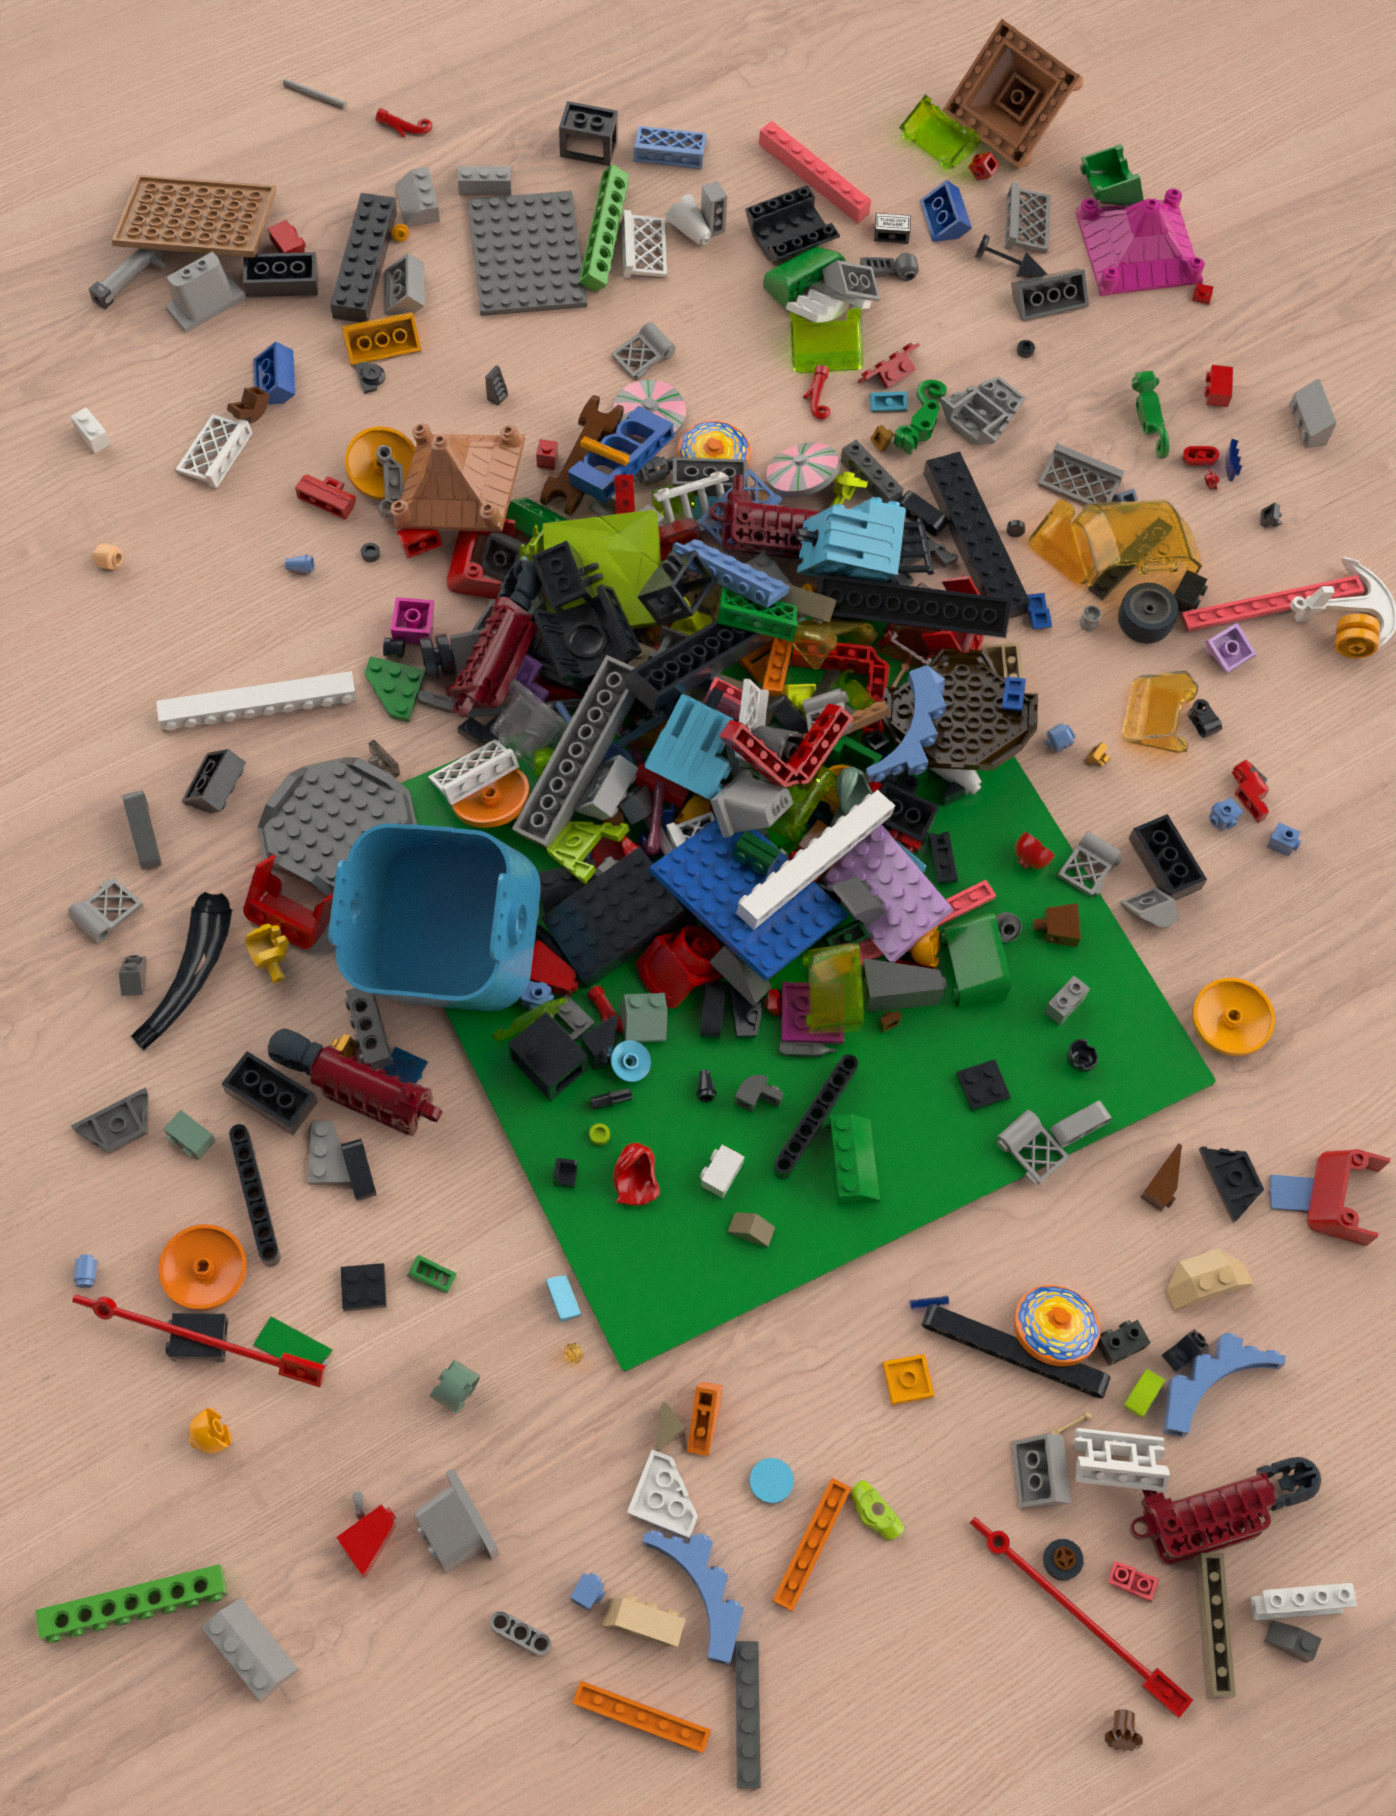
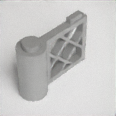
M648 322L641 328L638 334L614 350L611 355L633 379L636 377L640 379L647 373L646 370L658 361L673 357L676 347L653 322ZM640 340L643 343V348H633V344ZM622 352H629L628 359L620 358L618 355ZM632 352L642 353L641 359H631ZM645 353L655 356L651 360H644ZM630 363L640 364V368L633 372L630 369Z
M839 688L803 700L808 731L815 723L812 719L819 717L828 703L840 705L846 710V702H849L846 691H842ZM852 721L848 725L844 733L849 732V728L852 727Z
M1087 831L1057 877L1090 897L1093 894L1097 896L1104 886L1101 882L1113 865L1117 867L1123 856L1120 855L1122 851ZM1078 853L1086 857L1087 862L1077 863L1076 855ZM1093 865H1100L1105 870L1103 873L1095 874ZM1088 866L1090 875L1081 876L1079 867ZM1075 868L1077 877H1069L1065 874V871ZM1092 879L1093 888L1089 889L1084 886L1083 880Z
M115 878L113 880L107 879L100 885L101 889L85 902L74 903L68 910V917L96 943H101L107 939L114 928L143 906V903ZM116 886L120 890V895H108V891ZM96 900H105L104 908H95L92 903ZM108 900H119V908H107ZM122 900H131L135 903L130 908H122ZM107 913H119L118 918L111 922L106 918Z
M1026 1110L997 1136V1146L1003 1152L1007 1151L1013 1155L1027 1171L1025 1176L1033 1184L1037 1182L1040 1185L1070 1158L1043 1128L1038 1117L1029 1110ZM1039 1133L1046 1139V1146H1035V1137ZM1022 1148L1031 1149V1160L1023 1159L1018 1152ZM1035 1149L1046 1150L1045 1161L1035 1160ZM1049 1151H1057L1062 1159L1058 1162H1050ZM1035 1164L1045 1165V1174L1041 1178L1035 1172Z

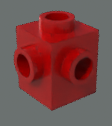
M992 152L976 154L968 168L976 180L992 177L1000 164Z

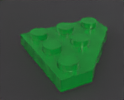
M370 656L364 671L366 679L370 682L375 694L384 705L389 717L409 722L426 675V670Z

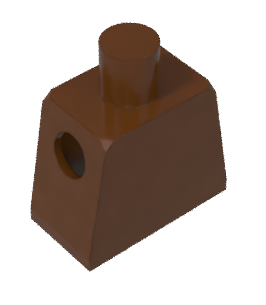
M1078 903L1046 908L1043 919H1033V931H1044L1046 942L1077 947L1081 940Z

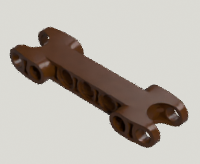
M597 395L591 396L579 416L578 425L584 428L561 473L558 474L552 471L541 493L540 503L545 506L556 497L565 498L566 506L564 513L569 516L576 511L585 495L584 492L570 485L568 475L570 468L579 461L584 462V457L587 453L591 452L581 447L580 441L583 437H588L601 443L604 436L616 434L617 426L621 423L624 413V406L619 404L609 413L598 411L600 397Z

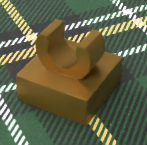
M883 425L876 427L870 439L877 449L882 452L886 451L895 434L891 429L886 430Z
M1103 742L1099 743L1091 749L1083 761L1088 765L1096 763L1102 767L1104 763L1107 764L1111 759L1109 755L1104 753L1108 746Z
M343 1034L340 1040L334 1038L330 1046L342 1051L343 1055L347 1058L353 1056L358 1048L354 1039L347 1034Z

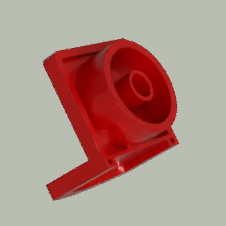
M688 925L682 930L656 937L636 962L639 975L651 994L664 993L666 1006L671 1009L678 1007L693 987L725 978L710 963L711 959L722 949L719 941L709 931L695 925Z

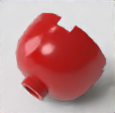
M1024 832L1016 842L1015 854L1019 858L1018 863L1025 869L1028 867L1033 869L1044 868L1055 857L1051 850L1045 848L1039 840L1027 832Z

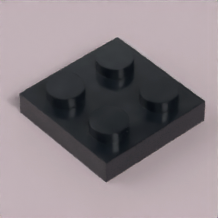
M995 1059L956 1072L957 1079L971 1111L1009 1100L1011 1097Z
M384 1263L341 1267L343 1311L387 1307Z

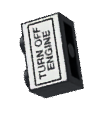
M876 213L874 241L908 244L911 215Z

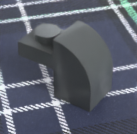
M754 1075L743 1081L735 1095L734 1104L753 1112L761 1098L779 1107L784 1093L776 1086H768L767 1076Z

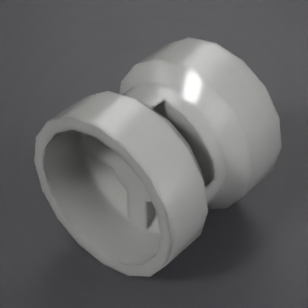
M1095 605L1086 606L1080 618V626L1086 631L1095 630L1102 616L1101 610Z

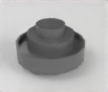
M1010 912L998 914L996 920L1001 941H1013L1021 932V921Z

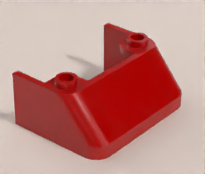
M505 519L501 533L516 539L515 520ZM459 531L446 580L450 591L491 599L497 598L501 592L500 581L482 578V567L479 564L472 563L478 535L489 536V534L493 533L492 531Z
M970 576L947 578L941 581L946 591L980 595ZM951 631L923 633L922 635L934 657L942 649H957L958 653L980 650L984 636Z
M271 855L255 867L243 907L244 916L260 927L265 924L279 926L281 936H286L290 943L302 949H309L315 945L330 923L334 893L316 905L314 911L281 895L282 882L277 876L271 874L276 856Z
M1359 1149L1323 1152L1316 1162L1307 1214L1308 1227L1315 1232L1368 1246L1378 1238L1379 1233L1358 1227V1214L1353 1209L1344 1207L1350 1169L1360 1171L1366 1168L1379 1172L1390 1163L1391 1158Z

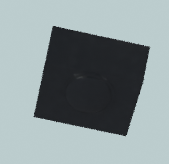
M600 584L596 588L598 595L592 600L560 612L552 613L538 609L533 613L536 625L540 629L543 641L550 652V657L556 665L557 673L561 679L566 680L568 686L594 678L606 655L628 664L642 653L613 587Z

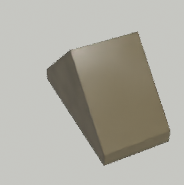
M735 1213L728 1233L768 1248L775 1227L758 1214Z
M662 1402L655 1451L662 1450L685 1432V1427L665 1402Z

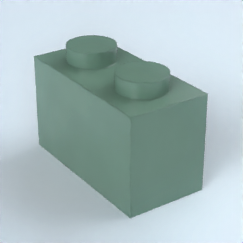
M182 1110L164 1127L167 1135L165 1138L174 1146L179 1144L182 1147V1152L190 1158L194 1156L199 1160L216 1141L211 1132Z

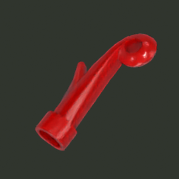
M382 108L378 109L375 117L376 122L389 125L402 137H405L403 130L415 134H426L433 127L429 119L419 120L416 126L390 114Z
M817 365L815 367L813 382L808 391L803 395L804 399L811 395V413L820 420L826 419L831 413L828 406H818L825 380L829 375V368L824 365Z
M600 985L593 987L586 995L598 1008L602 1021L604 1022L616 1014L618 1017V1031L624 1034L621 1018L606 998L604 990Z

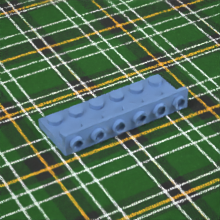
M694 539L684 546L677 542L673 544L672 552L677 555L696 550L716 577V583L765 608H768L789 593L790 586L782 581L776 580L764 572L755 570L750 565L743 564L735 560L734 557L727 556L719 552L718 549L703 544L700 540ZM692 560L687 568L704 576Z

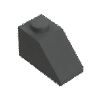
M1273 1620L1264 1642L1308 1663L1314 1660L1322 1638L1302 1628Z

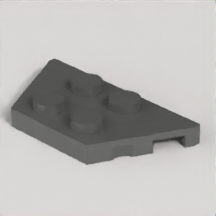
M145 1087L71 1125L76 1133L109 1154L147 1134L148 1091Z

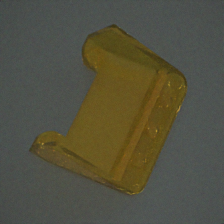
M1059 498L1030 536L1029 545L1074 583L1083 585L1117 555L1123 545L1116 540H1108L1101 548L1070 523L1075 515V509L1069 502Z
M831 616L830 622L823 621L822 624L811 621V619L798 622V627L791 644L812 668L817 670L829 652L837 646L836 635L842 634L850 644L871 646L878 633L869 623Z
M1187 670L1141 675L1134 679L1122 734L1126 742L1175 753L1187 752V740L1184 737H1178L1176 734L1181 704L1184 701H1193L1199 687Z

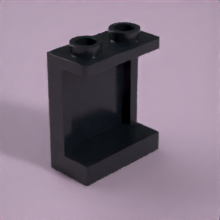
M172 1313V1320L168 1321L169 1324L227 1342L229 1319L226 1314ZM171 1333L170 1342H166L165 1352L171 1361H177V1359H214L216 1362H225L226 1351Z

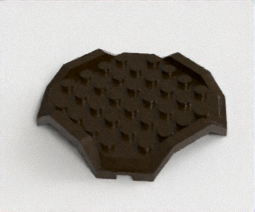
M942 649L929 666L945 679L942 697L946 704V711L942 717L935 720L931 719L937 731V739L931 746H922L928 759L927 768L993 771L1022 751L1037 731L1038 693H1024L1022 711L1002 709L1006 679L996 672L984 650H969V653H958L957 649ZM909 681L899 688L885 687L884 701L891 715L883 718L882 723L897 747L910 729L914 717V698Z

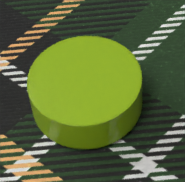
M595 1124L590 1128L589 1139L594 1145H605L610 1139V1130L604 1124Z

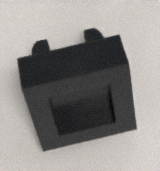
M1274 502L1261 510V526L1265 528L1270 525L1277 527L1282 524L1279 521V518L1283 515L1280 512L1279 504Z

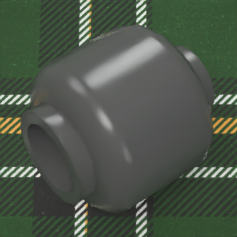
M902 253L896 258L894 264L897 276L905 281L914 279L919 272L916 256Z

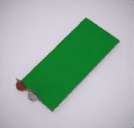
M270 1316L253 1344L280 1359L283 1353H287L326 1366L329 1364L328 1357L333 1350Z

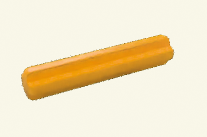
M583 437L580 441L581 447L625 466L630 461L629 455L588 437Z

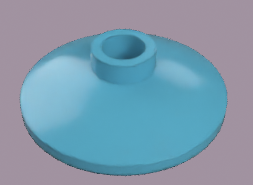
M628 1040L618 1044L612 1051L611 1066L619 1078L624 1081L635 1082L647 1075L651 1066V1058L649 1052L642 1044ZM626 1059L631 1061V1066L626 1064Z

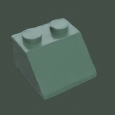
M624 994L619 1006L624 1040L665 1042L667 1030L665 994Z

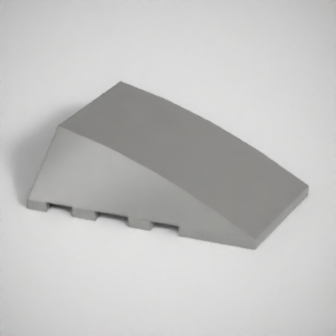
M998 376L980 383L977 387H968L964 392L960 393L958 391L950 397H941L940 403L950 426L974 445H985L996 442L1026 397Z

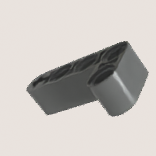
M143 790L122 795L141 869L144 870L162 865L145 793Z

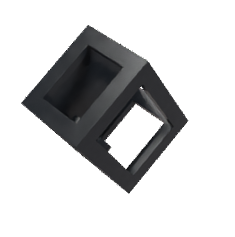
M567 101L559 125L560 157L610 166L618 141V111ZM570 134L603 140V157L568 151L567 143Z
M567 540L532 556L550 606L555 612L566 610L563 607L564 605L579 598L589 602L596 596L592 585L601 581L604 578L603 574L597 573L588 577V574L600 568L599 564L595 562L584 567L580 554Z
M696 550L681 555L672 552L669 553L666 560L659 564L637 597L660 627L693 616L717 579ZM693 560L704 577L684 583L681 576ZM702 588L692 605L689 606L683 598L684 595ZM679 605V607L681 608V610H680V611H677V612H674V610L676 609V607Z
M547 1012L508 1043L509 1058L550 1102L588 1071V1055Z

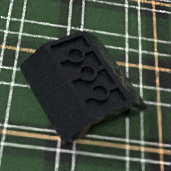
M808 185L745 208L752 236L768 260L780 261L840 238V234L833 223L825 224L815 209V196Z

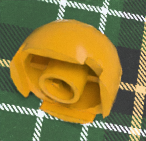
M694 793L692 799H689L674 822L680 824L709 813L711 811L709 800Z
M937 926L918 939L913 947L908 950V952H911L914 961L921 966H938L939 957H936V955L940 951L939 930H936Z
M208 1407L199 1412L189 1425L190 1445L205 1454L218 1453L229 1447L228 1445L232 1443L231 1433L227 1424L222 1426L219 1421L222 1417L213 1408Z

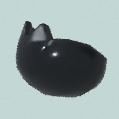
M1076 1039L1071 1043L1067 1052L1069 1065L1079 1072L1091 1071L1098 1062L1096 1047H1091L1086 1039Z

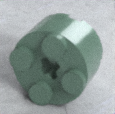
M453 1360L448 1369L445 1368L441 1373L439 1380L442 1382L433 1389L430 1397L457 1414L466 1404L465 1400L475 1390L480 1375L462 1363Z

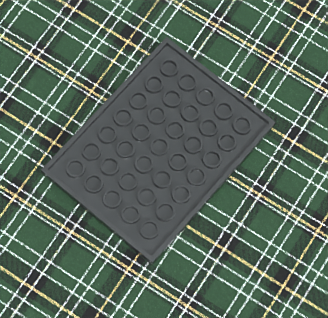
M572 191L468 199L481 316L587 307L585 286L579 283L582 261Z

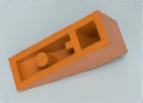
M702 1381L696 1386L687 1452L709 1456L721 1406L723 1385Z

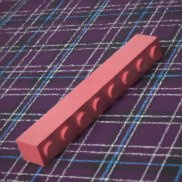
M771 121L760 129L759 145L857 224L870 214L872 200L776 123Z

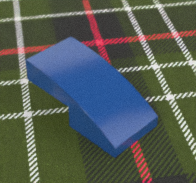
M1045 593L1027 595L1030 600L1027 612L1033 630L1051 628L1049 608L1047 609Z
M1006 677L1002 709L1022 711L1026 678Z

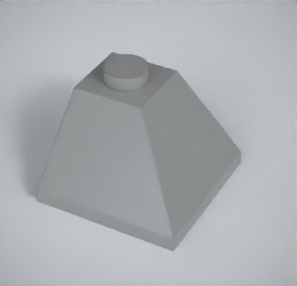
M1152 888L1120 901L1121 905L1161 928L1169 927L1172 923L1179 921L1175 899L1157 888Z

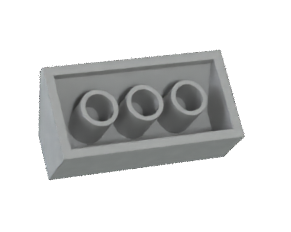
M242 1598L218 1611L201 1626L256 1697L262 1702L299 1670Z

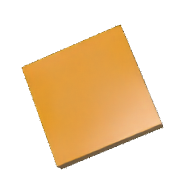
M925 1354L882 1362L891 1406L935 1397Z

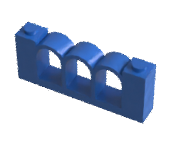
M638 406L629 413L627 420L622 421L617 426V434L608 435L601 441L606 446L630 454L629 463L624 466L591 451L584 457V462L579 461L568 471L570 485L603 503L607 502L615 494L614 475L633 474L634 476L674 438L673 423ZM638 435L647 440L640 444L627 436ZM604 465L614 471L607 475L594 467Z

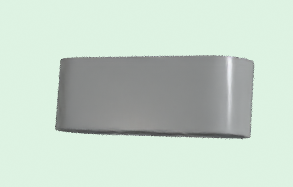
M1097 1101L1055 1124L1050 1131L1061 1148L1106 1125L1112 1120V1117L1102 1102Z
M497 1611L491 1616L490 1625L493 1632L537 1657H545L551 1652V1640L545 1633L504 1611ZM500 1617L507 1620V1625L503 1629H498L494 1625L496 1619ZM520 1628L525 1629L528 1633L527 1637L523 1640H518L514 1636L516 1630ZM540 1639L548 1643L544 1651H537L535 1649V1643Z

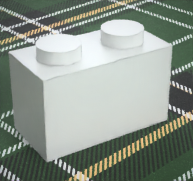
M87 407L70 416L75 430L94 454L111 445L107 432Z
M724 1145L719 1150H714L710 1158L712 1163L709 1168L704 1167L699 1177L701 1178V1187L721 1198L725 1196L744 1162V1156Z

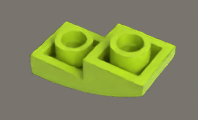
M1146 1368L1123 1407L1143 1418L1166 1380Z

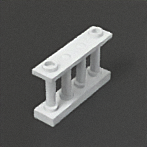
M715 472L711 474V477L672 489L663 488L658 490V493L653 494L654 499L663 503L668 523L667 529H664V538L670 541L705 530L698 523L699 519L695 520L692 516L687 493L694 490L698 491L704 515L710 509L704 487L715 484L718 499H720L725 494L722 482L729 480V477L722 472ZM680 495L686 519L680 525L675 524L669 498ZM710 516L704 520L708 526H716V521Z

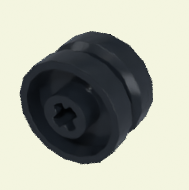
M447 634L436 635L435 648L429 636L419 638L427 679L438 678L439 665L445 677L455 675L454 658Z

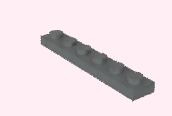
M735 1641L737 1789H760L759 1642Z

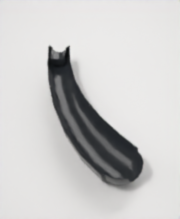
M204 892L197 898L194 907L191 908L185 951L177 975L166 996L152 1015L131 1035L132 1039L142 1050L149 1047L182 1014L201 990L217 963L228 936L233 910L230 909L229 900L223 893L209 894ZM203 955H205L206 961L204 962L200 970L196 973L198 966L202 960Z

